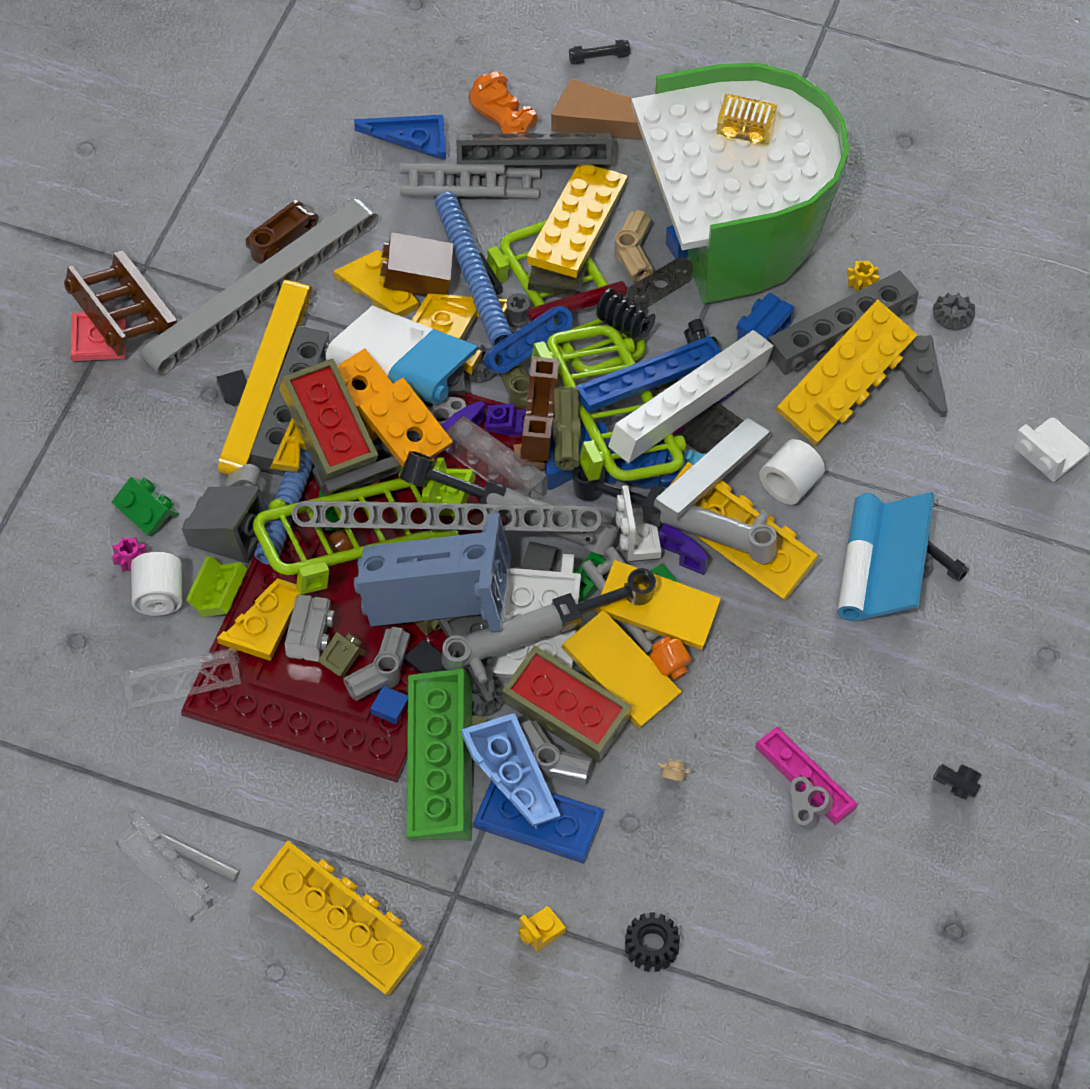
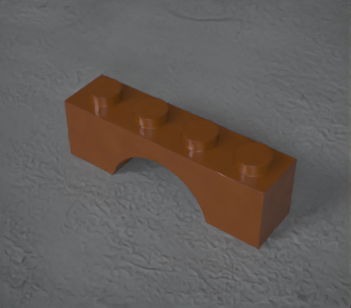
M532 356L520 457L522 459L548 461L554 413V388L557 387L559 359Z

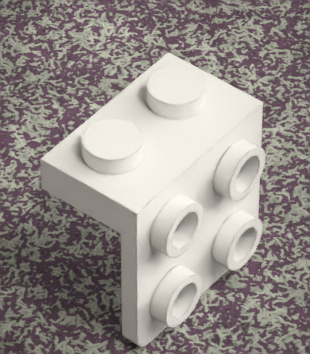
M1049 418L1035 430L1027 424L1022 426L1018 430L1014 447L1052 482H1055L1077 465L1090 452L1089 446L1056 418Z
M628 485L622 486L621 495H617L618 511H616V525L622 531V534H620L621 551L626 550L628 561L661 558L657 527L643 522L642 508H632Z

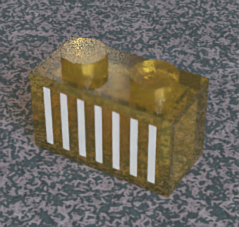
M725 93L718 116L717 135L769 145L776 122L777 104Z

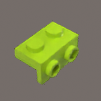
M437 458L433 468L472 484L476 478L473 469H447L444 458ZM430 479L427 487H424L422 491L423 503H466L469 494ZM444 508L440 511L439 516H455V513L450 508Z
M206 556L186 601L203 617L227 614L232 607V602L239 587L242 585L248 568L241 562L221 565L214 557Z

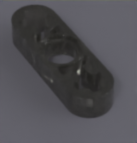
M677 258L630 286L628 298L632 300V304H640V310L648 308L692 280V262L685 258ZM657 280H663L667 282L668 285L663 288L656 287L653 283Z

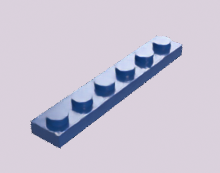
M710 336L575 386V388H578L579 402L589 413L686 376L722 351Z

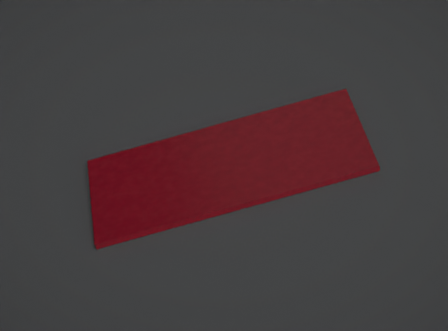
M356 379L352 381V386L355 389L364 390L366 388V384L362 380ZM465 392V395L447 396L463 399L466 407L479 401L484 402L485 417H487L488 405L505 404ZM444 418L437 419V421H439V422H443V421H446V420H447V419H444ZM486 419L471 437L460 433L446 451H442L433 457L435 464L437 458H444L447 469H473L476 477L473 484L485 488L489 478L507 485L506 488L521 492L529 471L518 473L514 445L522 444V437L486 431ZM380 451L378 452L376 462L391 456ZM312 470L307 479L301 500H299L300 502L319 498L320 487ZM399 473L384 478L378 483L398 479ZM416 486L422 497L424 487ZM410 487L390 492L395 502H418ZM385 493L364 498L366 502H389ZM469 494L466 503L479 504L481 498ZM363 507L356 508L354 512L355 519L361 523L367 522L369 519ZM392 507L384 509L382 513L383 519L387 523L396 522L398 518ZM418 507L412 510L410 516L413 522L418 524L425 522L427 518L421 508ZM476 508L470 510L467 514V520L474 525L481 523L484 517L483 512ZM307 512L298 514L300 520L310 521ZM500 515L502 524L507 525L509 518ZM439 516L440 521L444 524L453 522L451 516ZM294 520L292 521L291 528L307 560L328 555L314 527L299 526ZM350 528L360 547L380 542L374 528ZM380 528L385 540L406 536L402 528ZM410 529V531H411L412 534L418 533V532H422V531H426V530H430V529ZM322 530L326 539L335 532L333 530ZM460 530L458 534L482 533V530ZM287 535L279 556L280 560L286 564L301 562L289 535ZM254 555L243 578L242 585L239 587L232 602V607L226 614L181 709L182 716L398 782L408 759V706L397 725L372 715L370 708L382 688L356 701L348 693L343 678L320 662L286 656L285 641L289 625L271 661L218 644L217 637L223 631L227 632L235 624V620L241 614L244 615L255 604V600L277 578L297 584L298 574H280L271 565L257 560ZM358 559L327 566L329 569L327 588L303 594L312 598L320 597L330 600L331 610L335 611V621L333 628L328 627L326 634L330 636L329 643L336 632L345 637L350 633L362 641L360 647L367 651L364 656L358 655L344 678L374 662V659L379 654L386 629H391L392 627L402 628L410 634V641L405 656L424 639L442 654L443 643L447 639L442 628L438 631L434 630L426 636L414 622L379 626L370 625L368 616L362 613L361 595L356 593L354 587V579L359 574ZM403 661L400 681L395 687L390 689L408 696V675L418 673ZM386 668L382 671H391L392 669Z

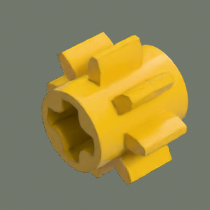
M868 260L855 261L854 268H848L847 270L848 287L852 286L858 292L878 282V267H874Z

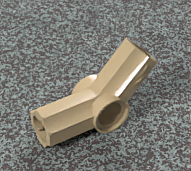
M640 210L630 212L622 230L615 236V258L623 264L631 280L637 283L646 281L653 274V268L640 247L651 225V218Z

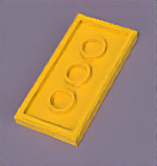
M614 560L601 595L624 587L629 574L638 568ZM653 574L656 579L653 596L645 605H634L625 598L595 610L597 613L604 610L611 618L663 637L670 636L671 639H680L683 644L702 650L721 598ZM642 584L634 585L639 590L647 589Z
M604 610L567 639L561 646L594 683L632 706L629 719L639 730L680 696L682 692L667 676L660 673L654 662Z

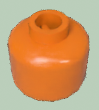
M668 636L651 647L652 652L649 658L654 662L662 675L668 678L672 677L675 681L688 673L686 667L690 665L692 658L680 639H671Z

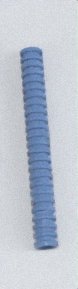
M444 192L436 197L434 204L450 243H453L455 257L489 342L493 347L510 336L512 332L457 197L452 192Z
M300 449L297 473L286 471L280 483L281 486L278 488L275 499H283L286 505L298 503L301 500L314 464L308 450ZM288 516L286 518L291 526L293 517ZM275 519L266 522L265 529L278 556H280L288 533L281 519ZM258 542L254 553L256 559L270 565Z

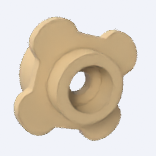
M667 759V764H657L658 767L662 768L661 776L672 780L684 781L685 773L691 774L692 772L691 770L684 769L685 763Z

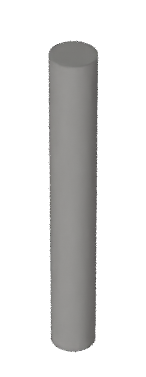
M164 833L160 835L157 842L159 845L234 882L239 877V870Z

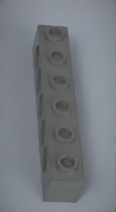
M611 132L457 134L456 139L457 164H612Z
M899 270L770 336L768 342L774 345L770 358L784 375L793 371H799L806 364L822 359L877 299L899 317L903 314L911 313L916 308L918 290Z
M297 326L250 453L251 464L257 466L261 472L283 476L285 473L284 470L270 468L280 445L277 443H281L292 418L279 390L283 376L326 361V352L330 344L329 332Z

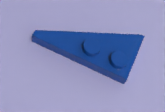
M443 115L354 119L355 131L440 159H446Z

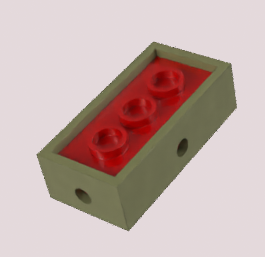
M333 358L282 377L279 390L323 484L324 481L376 462L378 453Z
M535 645L502 690L503 703L530 720H536L541 727L598 763L631 717V705Z

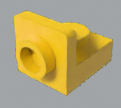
M549 906L530 918H527L525 915L519 918L518 934L521 940L526 945L531 944L536 952L566 933V927Z

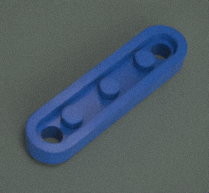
M564 306L550 308L490 348L485 354L487 369L495 374L504 373L530 357L534 343L545 342L546 344L551 335L568 331L573 323L571 312ZM554 317L558 319L557 325L554 322ZM495 356H496V357L498 358V360H499L498 365L495 363V360H494Z

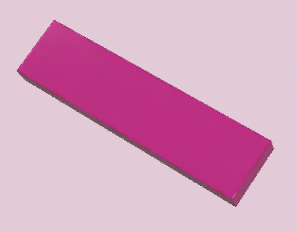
M775 727L756 742L755 748L791 783L796 777H805L814 786L824 788L832 796L833 807L825 816L835 826L857 809L858 804L778 727ZM801 784L798 790L803 792L806 789V784ZM818 793L813 796L811 802L816 807H820L825 801V796L822 793Z

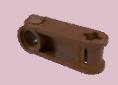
M294 200L258 228L254 229L246 238V247L251 250L252 259L258 263L265 262L315 227L318 222V215L305 209L301 201Z

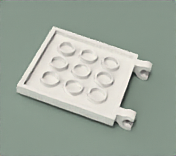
M563 554L561 572L510 568L503 621L550 605L552 599L568 593L572 594L575 603L578 604L581 574L573 573L574 555ZM576 630L563 635L557 632L492 656L493 677L511 678L534 645L570 668H573V659L561 646L576 633Z

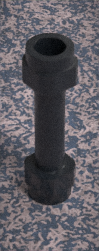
M623 39L615 40L613 45L582 49V46L569 48L570 63L576 64L584 63V59L614 54H617V57L620 58L630 55L629 41Z
M928 538L927 553L948 569L947 575L960 582L967 575L969 568L960 559L954 561L930 542Z

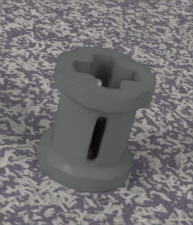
M512 294L506 302L507 309L509 310L506 319L510 326L522 328L529 322L527 310L530 308V300L524 294Z

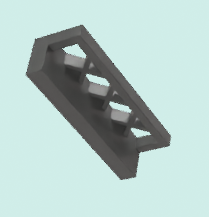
M414 431L406 434L410 441L418 442ZM380 443L374 446L377 453L381 451L391 457L324 481V484L316 468H313L312 472L323 496L357 489L398 474L402 471L403 467L386 445Z

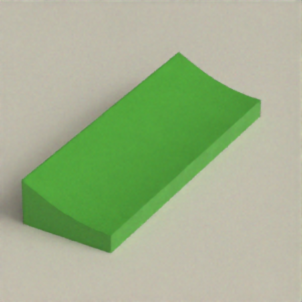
M464 668L408 675L407 838L410 841H472V757L461 734L462 729L472 726V679Z

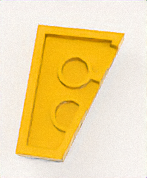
M379 249L333 271L335 279L340 282H346L357 294L362 293L372 300L373 305L401 317L419 309V302L411 292L383 287L384 276H380L382 260L386 261V258L381 257L382 253Z
M277 578L255 600V604L244 615L241 614L235 620V624L227 632L223 631L217 637L218 644L271 661L291 621L296 596L300 595L296 587L297 584Z

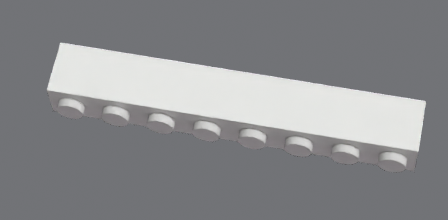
M751 331L616 423L608 447L628 463L765 369L774 345L756 331Z

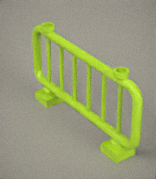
M547 220L511 232L502 238L499 248L495 246L487 250V262L499 282L504 283L508 281V270L511 268L534 306L545 304L542 298L591 280L594 281L597 287L608 285L591 257L588 256L583 266L589 273V276L538 293L530 279L552 271L542 269L527 275L519 260L527 258L529 252L515 256L510 249V245L516 241L539 234ZM596 319L569 330L591 327L605 321ZM623 333L621 334L622 337H623V339H624V338H627V337H630V336L624 335ZM609 338L576 351L571 343L567 341L558 343L557 348L561 355L594 350L613 343V341ZM644 339L640 341L633 340L635 351L631 355L634 361L640 359L645 353L646 344ZM620 356L592 366L585 365L580 358L564 360L567 368L571 364L578 373L624 365Z
M596 325L555 333L548 338L546 344L545 342L534 343L532 351L533 357L559 359L558 374L565 387H575V379L608 374L636 364L631 355L635 351L633 339H623L618 330L607 325ZM596 336H607L611 338L615 345L561 355L557 348L558 343ZM618 351L624 365L571 375L564 360ZM650 389L639 393L644 403L654 398ZM579 402L578 414L592 440L583 442L579 462L589 481L599 479L601 469L604 466L613 478L620 481H634L676 472L682 467L684 462L682 453L686 449L684 437L682 435L674 437L671 433L663 439L665 444L652 446L644 452L649 453L668 449L673 458L671 462L632 470H622L617 467L614 459L622 457L617 453L611 454L604 441L606 438H611L613 432L601 434L593 419L634 412L644 404L590 414Z
M401 471L398 479L307 500L354 501L359 499V501L366 502L364 498L385 493L389 502H395L390 492L410 487L417 501L423 503L416 485L400 478ZM275 499L269 504V510L263 511L255 517L253 522L254 533L269 564L275 571L284 575L298 574L296 587L300 595L327 588L329 576L327 566L362 558L364 546H359L350 528L344 527L354 548L333 553L321 527H314L328 555L307 560L286 518L292 516L293 508L298 503L286 505L283 499ZM301 506L298 509V514L307 512L310 520L313 518V510L309 506ZM333 506L339 519H341V510L338 507ZM363 507L368 519H370V511ZM392 507V509H393L395 515H396L397 518H398V517H399L398 511H397L395 508ZM421 508L427 518L426 511L423 508ZM281 519L301 562L286 564L280 560L264 527L266 522ZM374 528L380 542L365 546L458 536L460 530L430 529L412 534L410 529H403L406 536L385 540L380 528Z

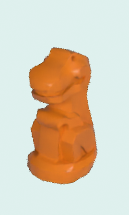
M492 72L479 76L474 81L468 95L472 108L478 114L495 123L500 128L501 133H529L536 126L538 115L535 110L528 106H524L519 110L520 103L508 91V79L501 72Z

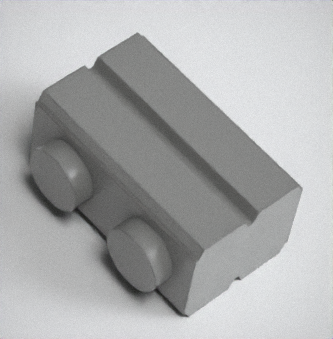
M306 595L296 596L285 641L286 656L318 662L322 651L329 644L330 636L326 634L328 627L333 628L335 621V611L331 610L329 599L312 598Z

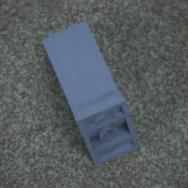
M488 514L487 525L483 526L482 533L364 546L362 558L358 559L359 574L354 579V587L356 593L361 595L362 613L368 616L370 625L379 626L481 614L483 621L488 622L490 632L502 631L511 553L500 514Z

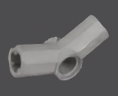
M397 627L386 629L379 654L374 659V662L343 678L352 699L358 701L383 686L392 688L399 683L401 678L400 671L410 641L409 633ZM386 668L392 669L391 671H382Z
M528 720L520 725L544 780L556 777L586 785L592 766L591 758L559 751L555 745L550 743L536 720ZM547 759V760H551L552 762H551V763H543V762H541V761Z

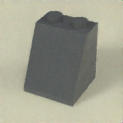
M208 487L203 496L198 499L190 517L186 518L183 523L182 531L188 546L246 563L259 542L253 529L254 519L259 513L268 510L260 487Z

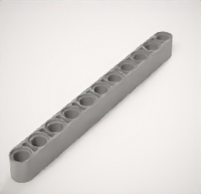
M361 199L352 200L146 344L140 353L141 359L158 375L161 376L169 373L278 296L284 280L299 281L370 231L378 221V214Z
M301 501L295 505L292 511L295 523L303 527L482 530L483 526L487 525L488 514L497 513L501 509H507L512 515L511 521L507 525H503L504 530L590 532L596 530L602 520L600 512L588 505ZM301 506H309L313 510V518L310 521L305 522L299 519L298 509ZM330 506H336L341 510L342 516L338 522H331L327 519L326 510ZM361 506L366 507L370 511V519L364 523L358 522L354 517L356 508ZM387 507L395 508L399 514L397 521L387 523L382 516L384 509ZM418 507L423 508L427 513V519L420 524L413 522L410 516L412 510ZM444 508H450L455 513V520L450 524H444L439 519V513ZM475 508L481 510L484 515L482 522L476 525L471 524L467 520L468 512ZM533 509L538 511L540 520L536 525L531 526L525 523L524 514L528 510ZM557 510H563L568 515V521L563 526H556L552 521V516ZM593 511L595 513L596 522L592 526L582 525L580 518L583 512Z

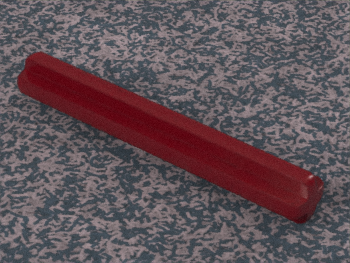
M618 281L535 306L527 310L528 319L531 322L550 308L564 306L570 312L597 305L601 296L608 288H613L615 295L621 293L623 296H626L627 287L623 281Z

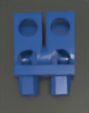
M662 439L660 442H658V443L655 444L654 446H656V445H661V444H665V442H664V440ZM668 449L641 454L629 463L623 458L614 459L617 467L622 470L664 464L673 460ZM606 470L604 482L615 484L617 479L613 478ZM679 471L622 482L631 483L644 489L650 488L651 491L654 485L669 487Z

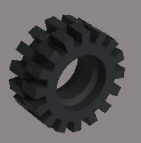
M650 912V918H646L644 913L640 915L639 921L636 918L632 920L631 926L628 925L625 935V952L628 954L630 962L635 961V967L639 969L641 965H644V971L649 972L650 967H654V971L658 972L660 971V966L663 965L664 969L669 967L670 961L674 963L680 944L679 930L677 926L673 927L674 921L669 918L666 922L665 915L661 913L659 918H655V912ZM646 934H657L662 937L664 945L659 950L651 951L645 949L640 941Z

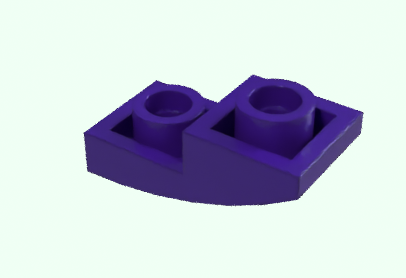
M515 404L488 405L486 431L522 437L526 409L517 410Z

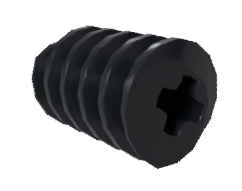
M608 288L603 293L596 309V315L599 320L605 321L609 326H614L616 330L622 331L624 335L630 336L634 341H640L650 333L656 318L655 314L648 316L649 310L647 308L640 310V304H632L630 298L624 299L623 294L617 293L615 295L613 288Z

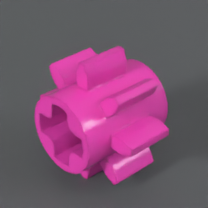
M122 537L118 545L112 546L114 552L112 556L113 564H120L122 572L125 570L131 571L132 560L139 555L147 553L145 544L138 545L137 537L133 539Z

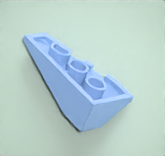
M515 713L461 730L471 757L532 826L557 819L561 816Z

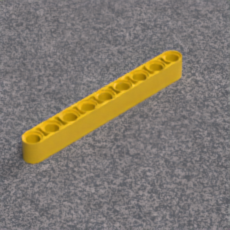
M289 280L283 281L218 464V473L229 475L241 466L251 464V450L297 326H301L311 296V285Z

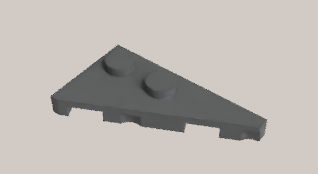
M916 336L900 354L903 359L896 367L905 374V378L917 392L921 391L927 397L929 406L940 414L941 417H946L948 410L932 336Z
M481 614L439 619V625L447 638L455 635L465 636L489 627L488 622L483 621ZM455 651L458 657L463 656L461 652ZM492 657L481 660L488 678L485 683H479L471 665H468L466 668L467 673L487 706L494 703Z

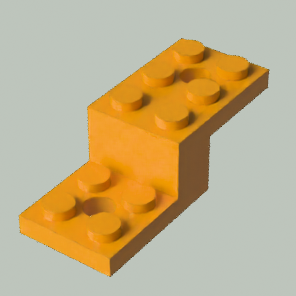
M366 348L337 365L371 440L374 441L379 437L402 467L409 451H416L433 458L452 445V439L406 380L401 378L392 383ZM356 379L362 380L366 384V388L364 390H357L352 386V381ZM408 431H416L420 434L421 440L412 442L407 438L406 433Z

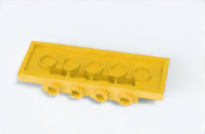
M877 299L784 398L775 411L816 446L838 421L843 424L853 413L850 408L855 402L859 406L870 395L867 389L871 385L877 387L887 375L883 372L888 367L893 370L903 359L900 354L918 334Z
M688 462L670 485L693 465ZM722 480L694 504L750 525L753 524L756 517L760 514L752 508L754 504L743 495H740L738 498L732 494L731 491L733 489ZM770 514L765 525L773 527L776 531L777 555L769 563H757L746 552L693 534L783 601L789 598L820 558L818 554L795 539L797 534L784 525L781 529L774 524L775 518Z
M287 840L253 885L252 889L381 992L390 996L425 949V946L400 927L403 921L395 914L388 911L385 915L377 908L380 903L367 893L362 897L355 892L358 886L345 876L341 880L333 874L336 869L324 859H321L318 863Z

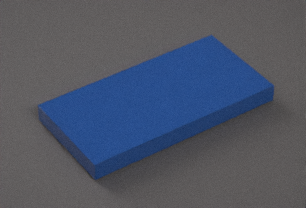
M491 780L473 822V828L584 864L603 818L604 809L551 793L561 816L557 819L532 826Z

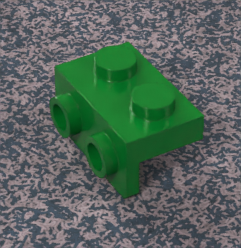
M131 476L111 503L146 535L153 537L168 516L176 518L179 512L173 508L175 503L164 494L159 495L155 491L157 487L150 480L144 477L140 480Z

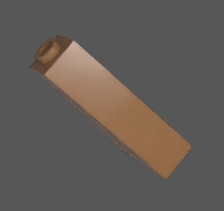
M572 78L551 114V131L611 132V137L643 140L631 107V97Z

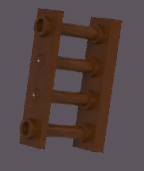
M123 250L114 253L112 265L106 270L81 277L73 266L67 268V275L64 280L66 291L74 297L104 337L108 347H111L117 356L123 355L125 340L152 331L160 335L177 323V319ZM113 278L121 285L120 287L94 294L88 287ZM124 296L130 297L135 303L107 312L101 304ZM139 313L148 320V322L122 330L115 322Z

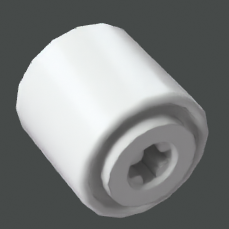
M791 439L761 468L759 476L763 487L771 496L784 504L793 505L798 503L822 477L825 467L821 456L814 448L801 440Z
M165 552L144 553L133 559L131 562V605L139 613L149 616H162L176 612L183 602L182 563L180 559L173 554Z

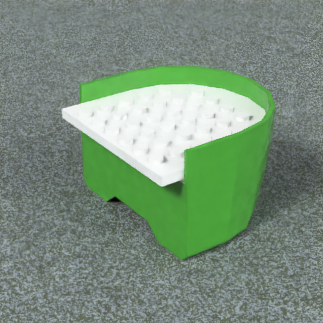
M762 63L716 64L656 76L655 94L631 98V107L681 249L688 251L691 272L702 303L707 304L753 295L785 282L805 262L823 229L843 178L849 154L845 119L826 92L795 72ZM729 98H732V101H731V104H730V107H729V110H728V113H727V116H726V115H724V114H725V111H726V108H727V105H728V101H729ZM739 99L734 116L731 117L735 101ZM745 100L741 116L737 118L742 101ZM749 102H752L747 119L745 120L744 117L746 114ZM758 103L754 119L750 121L755 104ZM762 104H764L760 122H757ZM768 106H771L767 122L764 124Z

